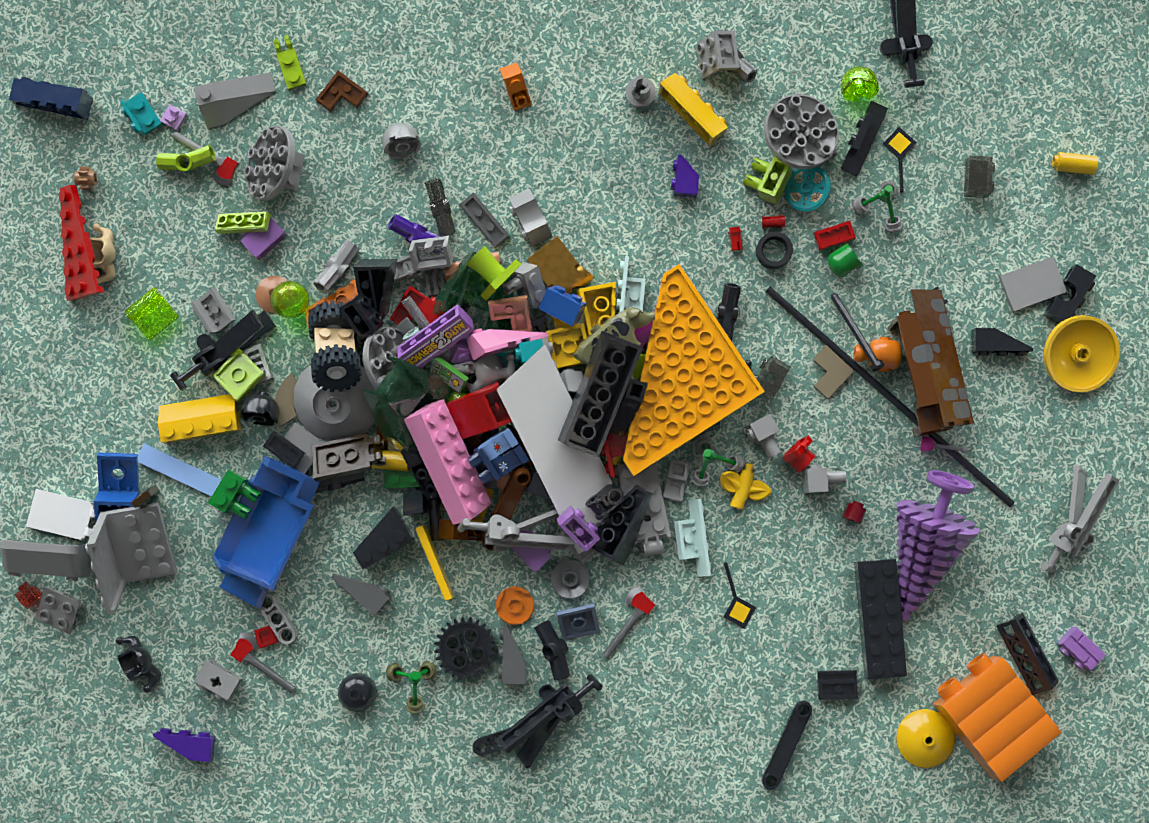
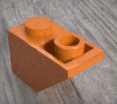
M518 63L500 68L501 76L514 111L532 105Z

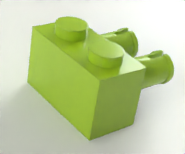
M755 157V162H752L751 169L765 173L761 180L747 174L743 185L757 190L759 198L777 205L793 173L792 167L782 163L776 157H773L771 163Z

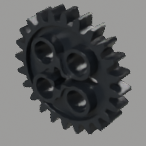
M464 616L461 617V622H458L455 618L454 625L447 622L448 629L441 628V631L444 633L443 635L437 634L440 641L434 644L439 646V649L434 650V652L440 653V656L436 658V660H442L439 667L446 666L445 673L451 670L452 677L456 673L459 674V680L462 679L463 675H466L467 680H469L470 674L477 678L478 671L484 674L483 667L490 669L488 661L494 662V659L490 656L497 654L496 651L492 650L497 644L491 643L495 636L488 635L491 629H484L486 623L481 626L479 625L480 619L473 623L472 617L468 619V622L465 621ZM473 630L476 633L477 637L474 641L467 639V631ZM459 632H462L466 646L470 645L471 647L468 653L473 664H469L466 652L461 651L463 643L459 637ZM451 637H455L458 640V646L455 648L450 647L448 644V639ZM481 649L483 657L476 659L473 656V650ZM456 656H463L465 664L458 666L455 663Z

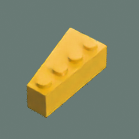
M616 282L581 288L576 292V295L582 297V301L587 303L581 315L587 337L591 334L590 330L595 325L599 324L601 326L606 320L615 315Z

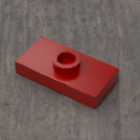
M850 221L813 233L819 251L856 239Z

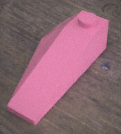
M480 328L471 331L472 335L467 337L466 340L472 359L477 360L514 349L518 343L546 338L549 335L543 332L492 329L483 331Z

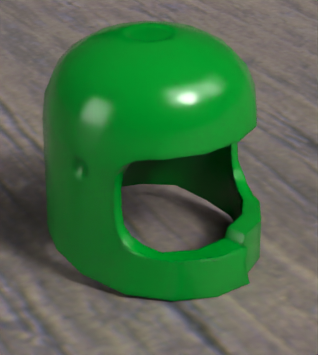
M847 243L832 252L827 259L829 268L838 277H845L852 270L860 269L864 266Z

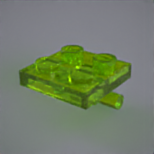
M156 287L150 289L125 310V315L130 320L132 319L150 341L180 317Z

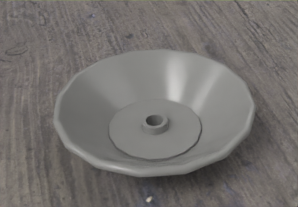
M311 365L301 373L294 387V407L299 421L310 433L324 441H332L364 434L372 427L379 412L380 395L371 384L362 366L361 380L357 382L355 387L351 385L349 390L344 388L343 392L338 390L330 392V389L324 391L322 386L318 388L316 383L312 381ZM331 400L336 402V406L331 405Z

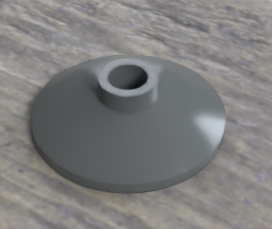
M572 559L564 560L553 569L551 584L555 592L560 596L576 598L586 591L589 585V573L581 562ZM568 575H572L574 577L573 582H568L566 580Z

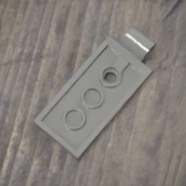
M656 463L636 476L632 475L626 464L618 465L617 470L624 496L636 484L652 493L645 514L650 515L651 520L646 522L643 519L635 544L642 542L645 557L664 553L661 538L671 537Z

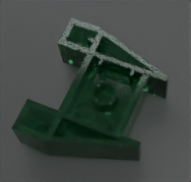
M476 252L465 255L437 295L432 313L442 316L457 304L461 307V304L465 303L489 313L485 330L511 331L512 324L510 318L491 321L488 301L514 297V292L506 295L503 292L505 288L501 286L485 301L480 295L490 284L475 270L466 265Z
M389 357L388 359L395 366L375 391L364 389L363 393L382 435L393 447L408 451L413 445L414 440L404 419L410 415L423 397L429 403L443 399L446 402L453 391L443 379L405 360Z

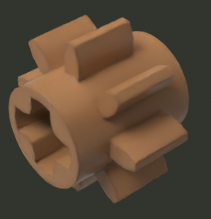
M80 167V171H75L74 174L75 185L80 186L82 190H92L91 186L97 185L96 171H92L90 167Z

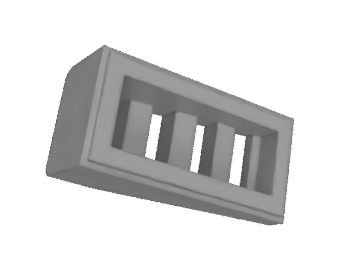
M261 343L242 350L251 360L261 357V361L255 362L257 366L263 364L264 367L260 369L265 371L266 375L256 386L274 379ZM256 350L259 351V354L249 357L248 353Z

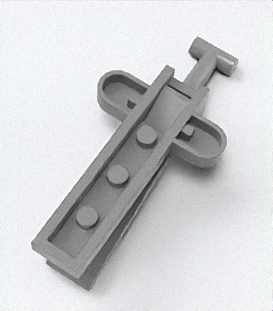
M1078 465L1073 467L1069 522L1063 524L1052 534L1051 541L1056 545V548L1048 562L1041 565L1042 570L1054 574L1056 572L1054 566L1063 550L1077 557L1082 547L1088 549L1093 544L1095 536L1090 532L1120 480L1106 473L1082 514L1087 471Z
M556 509L516 525L513 521L500 515H493L487 523L470 522L468 518H464L457 528L459 532H463L465 529L484 531L485 545H493L494 551H507L511 546L569 551L575 545L574 540L567 536L520 533L558 518L559 514Z

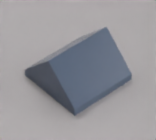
M594 603L556 611L563 640L600 632Z

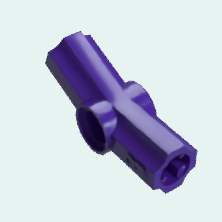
M394 214L388 224L389 230L404 237L409 243L412 240L440 237L428 231L424 226L415 222L412 223L397 214ZM443 248L433 249L432 252L440 254Z

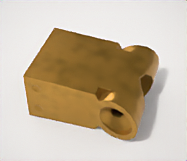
M558 236L527 258V263L539 267L543 283L547 288L558 285L566 289L565 292L570 294L572 289L584 287L594 279L591 273L579 265Z

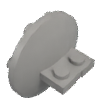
M793 94L781 98L770 108L764 121V137L767 146L778 160L790 167L797 169L817 167L827 161L837 147L839 131L836 119L824 103L812 96Z
M275 125L265 128L254 146L248 151L249 160L244 170V176L246 177L248 190L255 199L269 201L276 197L283 188L290 191L298 190L305 154L295 151L293 135L285 127ZM251 159L256 160L255 167L249 166Z
M382 327L367 337L363 347V358L360 360L371 384L378 393L394 402H406L420 393L424 384L423 371L425 369L423 367L412 372L398 359L397 347L405 342L403 339L405 333L393 327Z

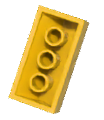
M672 74L660 82L658 93L711 146L727 131V122L723 117H718L713 112L714 109L708 102L704 103L700 99L701 95L695 89L692 90L682 75Z
M230 394L159 407L158 428L161 443L167 444L242 431L238 404Z

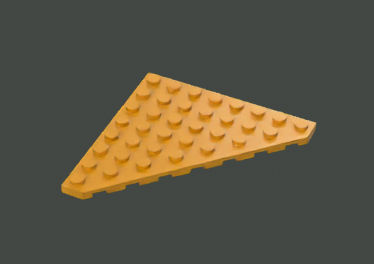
M680 264L665 272L662 277L655 310V320L652 323L640 381L648 383L643 402L630 425L623 461L632 475L636 476L765 392Z

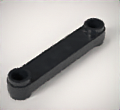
M800 700L794 705L762 775V784L769 790L777 788L811 716L812 706L807 701ZM803 704L807 705V712L799 714V707ZM769 776L775 777V783L772 785L766 784V779Z

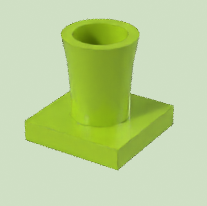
M485 245L466 265L475 270L490 284L480 295L486 301L521 266V263L515 259L505 269Z

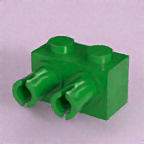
M228 469L208 503L224 513L231 511L245 520L248 517L247 514H250L251 509L237 502V499L240 495H243L253 501V503H256L258 498L255 496L260 497L261 492L247 485L248 479Z

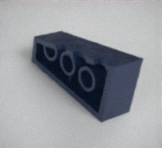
M21 77V79L14 78L9 101L15 105L88 120L93 98L87 91L81 88L50 84L45 81L37 82L30 78Z

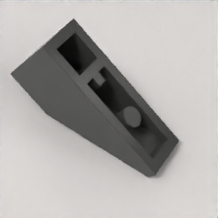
M338 574L331 576L337 584L374 616L391 598L388 595L390 591L383 585L379 587L377 584Z

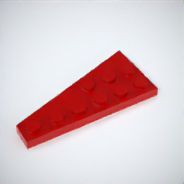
M67 185L60 188L59 200L61 202L60 218L62 220L61 237L63 238L62 255L64 257L63 273L66 283L67 301H76L103 293L104 291L103 287L98 285L97 278L100 276L98 270L94 269L95 256L89 233L84 230L83 225L86 224L85 217H82L79 211L82 205L77 186Z

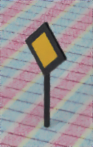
M898 127L883 145L898 158L900 193H903L902 158L917 142Z
M724 562L733 600L723 617L745 629L756 607L737 597L728 563Z

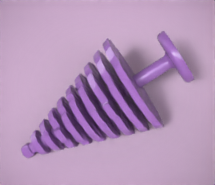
M930 470L928 472L927 478L929 482L942 488L936 506L928 503L919 505L920 501L901 500L897 503V512L900 511L897 515V522L899 521L897 532L899 550L897 551L898 560L903 559V561L897 563L898 570H901V573L898 574V581L900 584L899 593L902 596L900 597L902 621H909L911 611L916 612L920 607L919 603H923L927 598V594H930L935 589L932 585H937L943 579L942 576L947 574L950 567L957 562L958 557L964 553L962 551L963 548H967L980 532L979 527L974 529L976 524L971 520L964 521V516L960 514L953 515L954 512L948 510L953 492L970 494L975 487L971 482L957 475L938 470Z

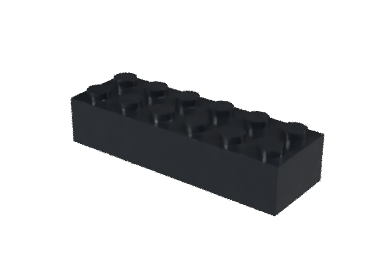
M601 331L558 441L599 457L643 347Z
M896 559L854 562L864 678L907 676L897 561Z

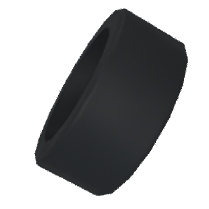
M780 232L765 234L759 240L756 247L758 261L769 269H779L785 266L793 254L791 240ZM779 240L784 244L785 255L781 260L770 261L765 257L763 247L767 241Z

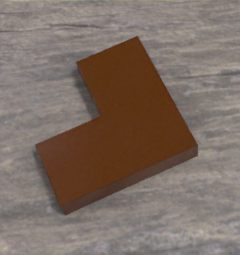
M338 70L315 100L332 112L342 98L358 108L369 93Z

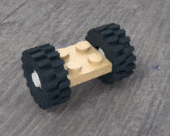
M330 301L331 304L323 302L322 306L316 305L315 310L312 309L308 316L309 334L315 344V353L313 358H311L312 381L316 383L318 388L322 386L324 391L330 389V392L335 390L343 392L344 388L346 390L351 389V385L355 387L357 382L361 380L360 376H362L360 356L355 351L354 338L357 334L339 310L343 302L339 301L338 304H335V301Z

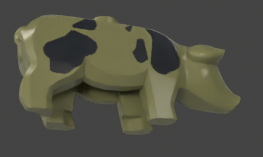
M631 307L612 316L601 326L599 324L595 325L590 330L591 334L579 344L574 353V358L582 364L588 365L601 331L640 345L641 343L637 341L634 331L655 320V312H644L638 308Z

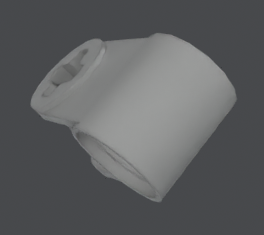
M410 255L397 260L394 283L420 273L419 270L414 271Z

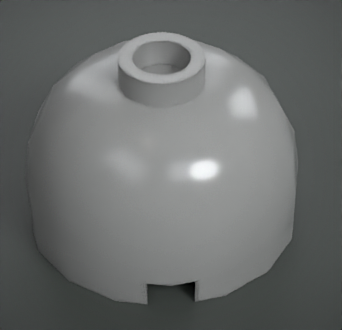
M395 123L385 130L382 137L385 155L387 153L392 159L409 157L405 153L414 151L416 154L421 148L420 137L415 128L409 124Z

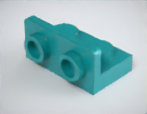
M142 92L126 102L123 99L120 101L123 106L120 109L126 118L130 117L132 121L130 125L136 134L140 133L144 137L163 125Z

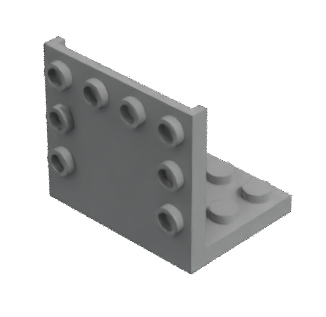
M159 503L100 512L97 522L93 526V531L89 536L88 543L85 545L87 555L91 557V570L97 577L96 587L102 594V606L106 608L107 614H114L117 611L127 582L175 575L177 568Z

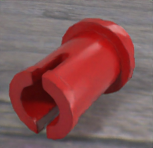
M781 214L779 216H762V229L775 227L782 229V227H785V216H781Z
M731 227L729 232H727V234H730L731 251L743 250L741 238L743 231L740 230V227Z

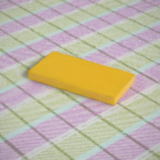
M426 525L417 527L415 530L444 600H449L455 597L435 546L431 541Z

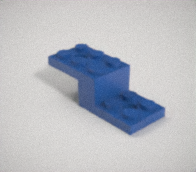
M98 452L99 491L94 500L95 524L100 512L134 507L131 501L140 495L138 454ZM120 469L122 470L123 475L117 476L114 474L113 470Z

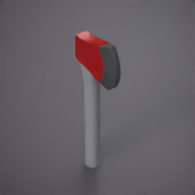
M176 131L172 135L173 139L192 150L202 148L199 144ZM216 155L214 163L219 167L212 173V176L218 184L229 186L232 183L233 175L239 163L228 156L223 158Z

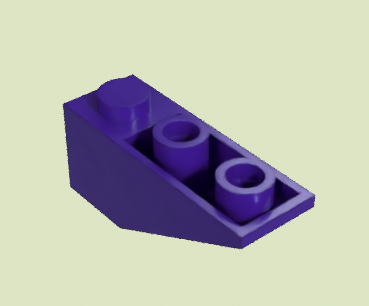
M160 728V731L153 733V737L189 760L210 762L214 758L216 736H210V732L200 731L198 734H191L190 730H179V733L172 732V729Z

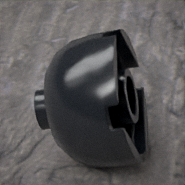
M258 392V394L247 397L241 406L239 415L246 422H248V419L255 420L253 422L255 425L274 426V422L278 423L280 410L278 403L268 393Z
M364 673L349 674L341 681L338 687L339 702L349 711H364L376 699L377 689L375 682Z

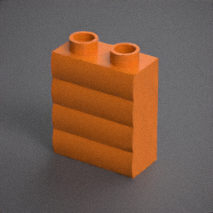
M982 653L967 664L966 667L971 672L960 682L956 677L950 678L937 689L941 697L933 705L991 779L1003 782L1062 732L1003 657L991 656L989 658L986 653Z

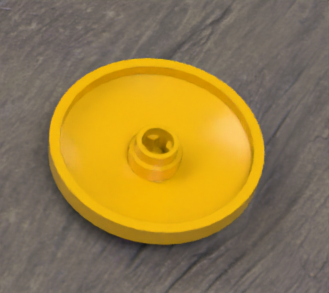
M1087 315L1073 316L1059 323L1048 336L1043 353L1044 365L1050 378L1060 387L1073 392L1092 391L1105 384L1115 372L1120 358V345L1114 330L1103 320Z

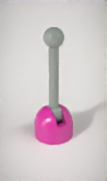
M922 436L920 451L929 452L934 447L957 450L962 453L968 452L967 446L956 447L936 444L931 437Z

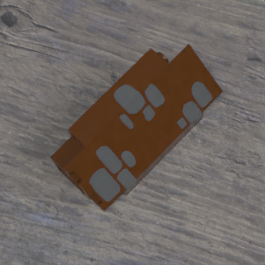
M911 289L910 293L915 312L910 313V310L898 313L899 316H896L888 326V331L900 329L917 399L913 403L919 425L912 430L915 438L952 430L959 426L974 424L942 290Z

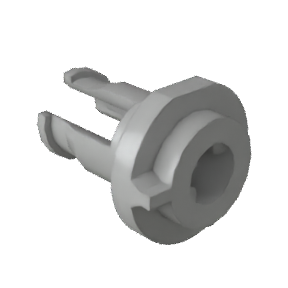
M643 75L637 76L628 83L625 96L632 106L636 108L647 107L655 99V86L649 79L644 78ZM638 89H643L640 92V96L637 95Z

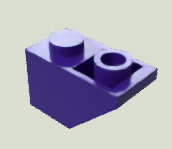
M678 155L677 160H673L672 171L676 172V176L671 181V190H674V196L696 198L698 195L699 175L682 155Z

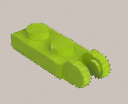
M285 35L284 41L288 50L281 51L277 38L273 39V43L287 88L292 90L307 84L296 51L292 47L289 36Z

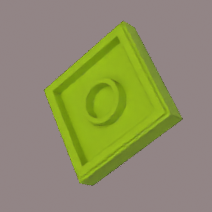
M238 349L212 377L236 401L240 402L266 374L241 349Z

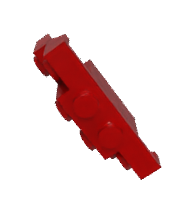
M409 286L389 319L397 325L406 317L410 321L413 320L411 312L408 313V308L405 309V304L402 302L409 296H411L430 324L449 311L450 308L447 307L445 310L440 306V301L434 297L429 299Z

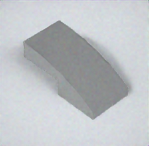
M671 459L663 499L678 503L682 502L690 463Z

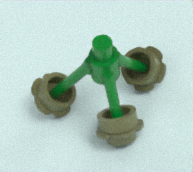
M424 661L419 667L418 672L413 671L411 673H405L403 667L398 663H392V665L386 668V677L389 681L396 682L401 680L402 677H407L409 682L413 684V696L408 698L407 705L405 706L406 710L412 714L419 713L425 707L422 698L417 696V684L421 678L430 680V678L436 677L437 667L434 663Z

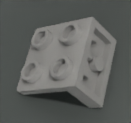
M713 31L697 42L696 52L699 57V72L702 79H707L719 70H737L740 68L735 31Z

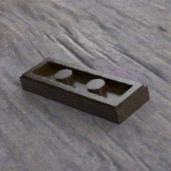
M153 485L132 500L131 504L135 508L160 491L157 485Z

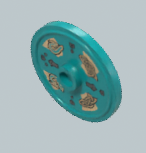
M818 166L811 169H795L785 187L787 202L794 209L801 212L817 210L827 201L830 195V178Z

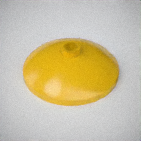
M920 709L911 712L901 721L897 730L896 740L901 755L909 763L921 768H932L945 762L951 755L955 744V734L939 712L930 709ZM927 737H931L929 744L925 742Z

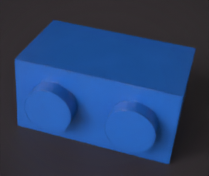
M558 285L547 288L539 309L571 326L578 324L587 304L582 301L583 298L576 294L570 295L566 293V289Z

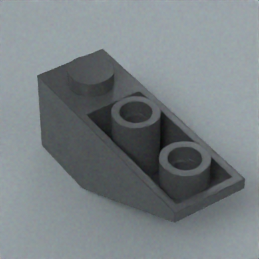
M504 624V628H500V640H503V648L499 647V659H503L502 667H499L498 679H502V684H526V661L508 624Z

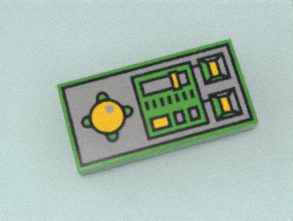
M439 356L434 359L429 370L432 375L459 394L463 392L469 380L466 375Z

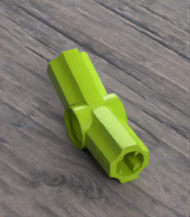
M211 145L186 154L158 153L156 165L160 170L192 171L200 166L216 161V154ZM185 158H188L189 160L188 167L184 165Z

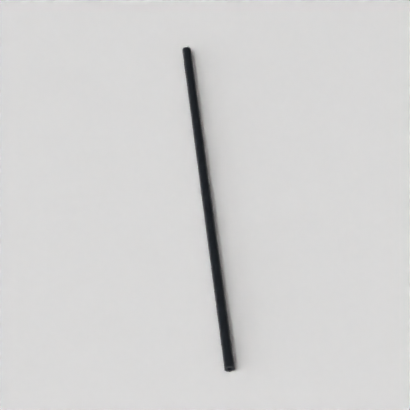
M771 286L765 291L914 424L919 426L916 414L778 292ZM937 433L928 435L937 444L950 445ZM944 449L1007 506L1011 507L1015 503L1014 500L957 450Z

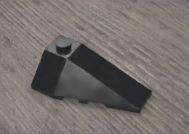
M636 484L624 496L622 503L610 511L600 523L598 522L595 525L598 528L596 532L600 540L591 548L608 559L624 565L634 547L652 493Z

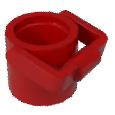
M809 435L797 440L782 456V459L798 474L816 456L808 449L809 445L813 442Z

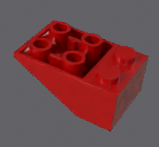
M498 381L446 403L462 439L512 422L497 392V389L500 387Z

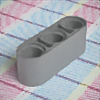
M267 593L266 597L272 600V605L267 608L262 603L261 608H259L282 644L295 642L298 637L297 629L274 594ZM276 613L282 616L280 624L274 622V615ZM286 630L292 632L291 640H286L284 638V632Z

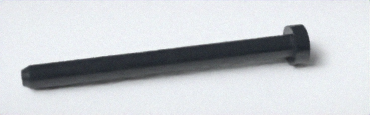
M831 294L832 301L871 362L870 368L872 371L876 372L882 369L885 364L882 360L877 359L838 294Z

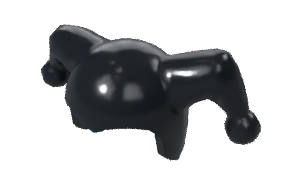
M117 637L116 644H129V649L117 656L124 674L131 682L142 676L149 677L150 681L143 687V691L145 693L151 692L152 687L162 676L160 670L152 664L151 654L143 648L138 637Z

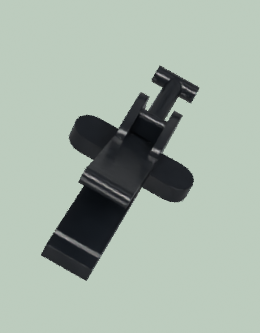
M889 0L895 38L884 40L880 45V52L887 56L897 55L899 65L908 64L910 80H904L905 88L924 86V78L917 79L915 63H918L921 59L922 51L931 48L933 40L931 36L926 34L917 35L916 0Z
M251 310L216 342L207 334L199 335L197 345L201 351L192 357L195 365L180 376L175 371L170 374V377L180 391H183L187 388L184 382L201 370L204 376H208L213 371H217L235 351L247 348L276 327V325L265 310L258 315L254 310Z
M589 674L586 678L588 683L576 693L572 692L566 684L558 690H555L550 684L543 685L539 689V696L543 702L499 736L497 741L507 753H510L526 741L517 757L526 768H530L559 721L569 722L582 710V704L579 700L593 688L600 691L603 685L592 674Z

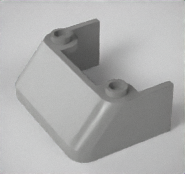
M0 540L1 560L4 572H8L7 576H20V573L66 576V580L78 581V577H90L91 557L87 555L85 546Z

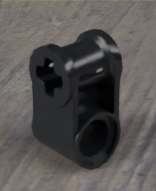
M608 484L597 494L590 497L585 505L591 508L597 520H601L622 503L624 493L617 486ZM613 491H616V496L614 498H610V494Z

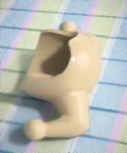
M95 223L92 226L93 230L99 231L102 234L101 238H90L95 256L94 268H100L104 273L101 277L97 278L99 285L116 277L113 264L116 250L113 245V232Z

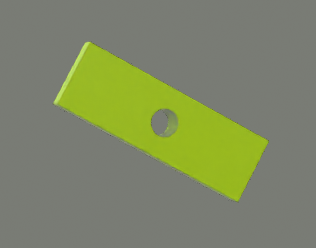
M268 211L218 214L214 231L217 234L267 232L271 214Z

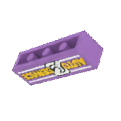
M457 304L398 346V359L412 372L423 368L426 363L440 356L447 348L453 347L461 338L470 335L471 331L474 330L472 318Z

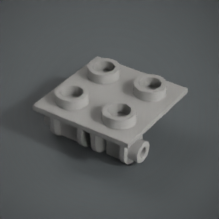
M45 586L35 618L70 634L77 611L81 610L83 603L80 599L70 598L69 594L65 596V592L55 590L54 587L49 588Z

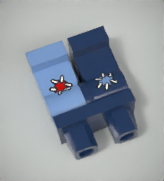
M503 428L479 447L473 450L474 454L467 461L474 469L480 464L484 466L485 470L477 474V476L485 484L491 480H499L520 464L529 461L521 446L517 445L518 442L510 429Z

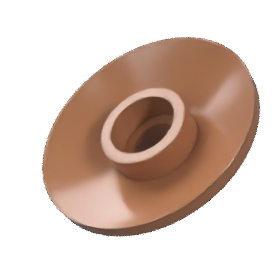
M281 276L266 277L257 286L256 301L266 312H283L293 301V288L289 281ZM276 290V296L271 297V291Z

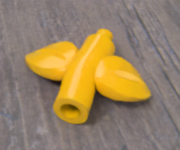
M746 463L745 470L741 469L740 475L734 471H726L721 474L720 484L726 492L735 493L730 503L731 507L743 510L747 498L753 501H760L772 493L771 488L766 483L760 480H753L754 473H752L754 465Z

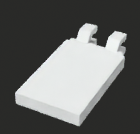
M36 489L26 527L84 540L93 531V528L88 527L90 518H95L93 502Z

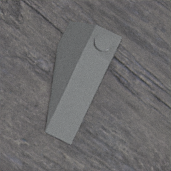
M271 73L212 82L194 87L198 106L207 129L229 123L233 118L244 113L254 104L261 102L276 92Z

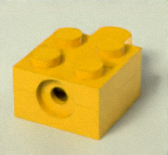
M553 317L555 329L546 331V333L549 335L547 337L548 342H552L553 353H551L552 360L556 362L557 370L583 365L574 358V353L579 344L587 338L584 323L571 326Z

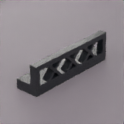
M1017 614L1011 620L998 624L996 627L1032 695L1053 689L1059 680L1024 614ZM1011 625L1015 632L1014 636L1007 634L1004 627ZM1015 643L1022 645L1024 649L1023 654L1016 651L1014 648ZM1024 660L1032 664V671L1024 667ZM1033 677L1039 679L1043 687L1036 689L1032 682Z

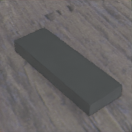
M474 192L459 204L494 248H497L510 237Z

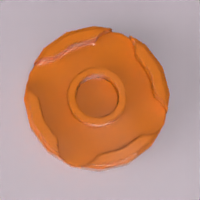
M508 587L499 594L496 600L497 614L501 620L508 624L518 625L524 623L533 613V598L522 587Z

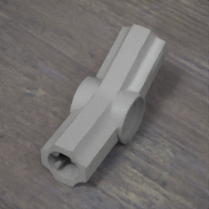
M346 239L335 256L333 255L328 260L324 270L314 281L313 285L317 290L327 294L338 279L341 280L345 276L344 273L348 272L349 265L360 248Z

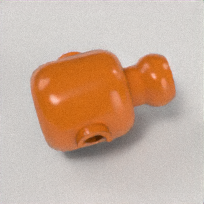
M880 337V339H874L870 342L869 346L877 359L882 360L885 364L878 372H890V370L899 368L902 360V346L900 342L891 340V337ZM860 344L856 345L853 353L854 360L856 362L868 361L869 366H871L872 364Z

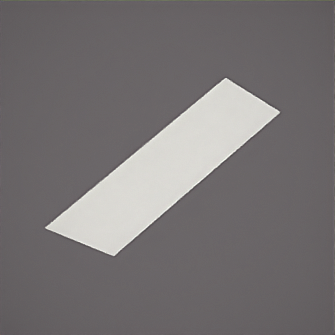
M544 345L497 389V392L559 516L571 505L574 510L578 508L585 515L583 519L587 523L591 521L596 525L603 519L597 520L595 513L585 504L590 497L597 494L606 485L612 484L606 473L600 457L580 451L558 441L573 401L546 345ZM613 491L610 494V498H614L616 496V491ZM575 542L574 546L578 554H580L584 550Z

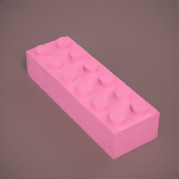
M444 399L427 404L404 419L453 525L461 523L464 518L473 519L492 504L482 482L477 476L476 468H472L467 461L470 455Z

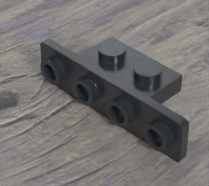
M874 101L870 102L864 117H860L856 124V128H858L856 135L852 134L848 142L850 148L841 166V170L854 176L859 175L886 115L887 107Z

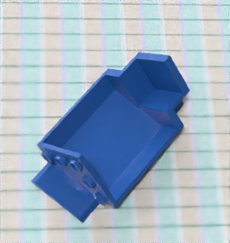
M264 456L256 475L252 474L247 484L261 492V496H255L258 498L256 503H253V501L243 495L241 496L239 503L250 508L251 512L247 514L248 517L245 520L233 513L212 557L220 572L225 574L220 588L257 608H261L269 589L274 590L314 506L311 500L321 481L316 482L314 478L280 461L278 462Z

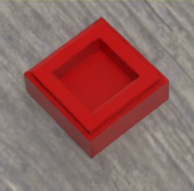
M270 625L254 630L259 649L279 642Z

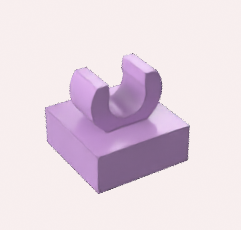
M169 104L160 121L178 131L187 114Z

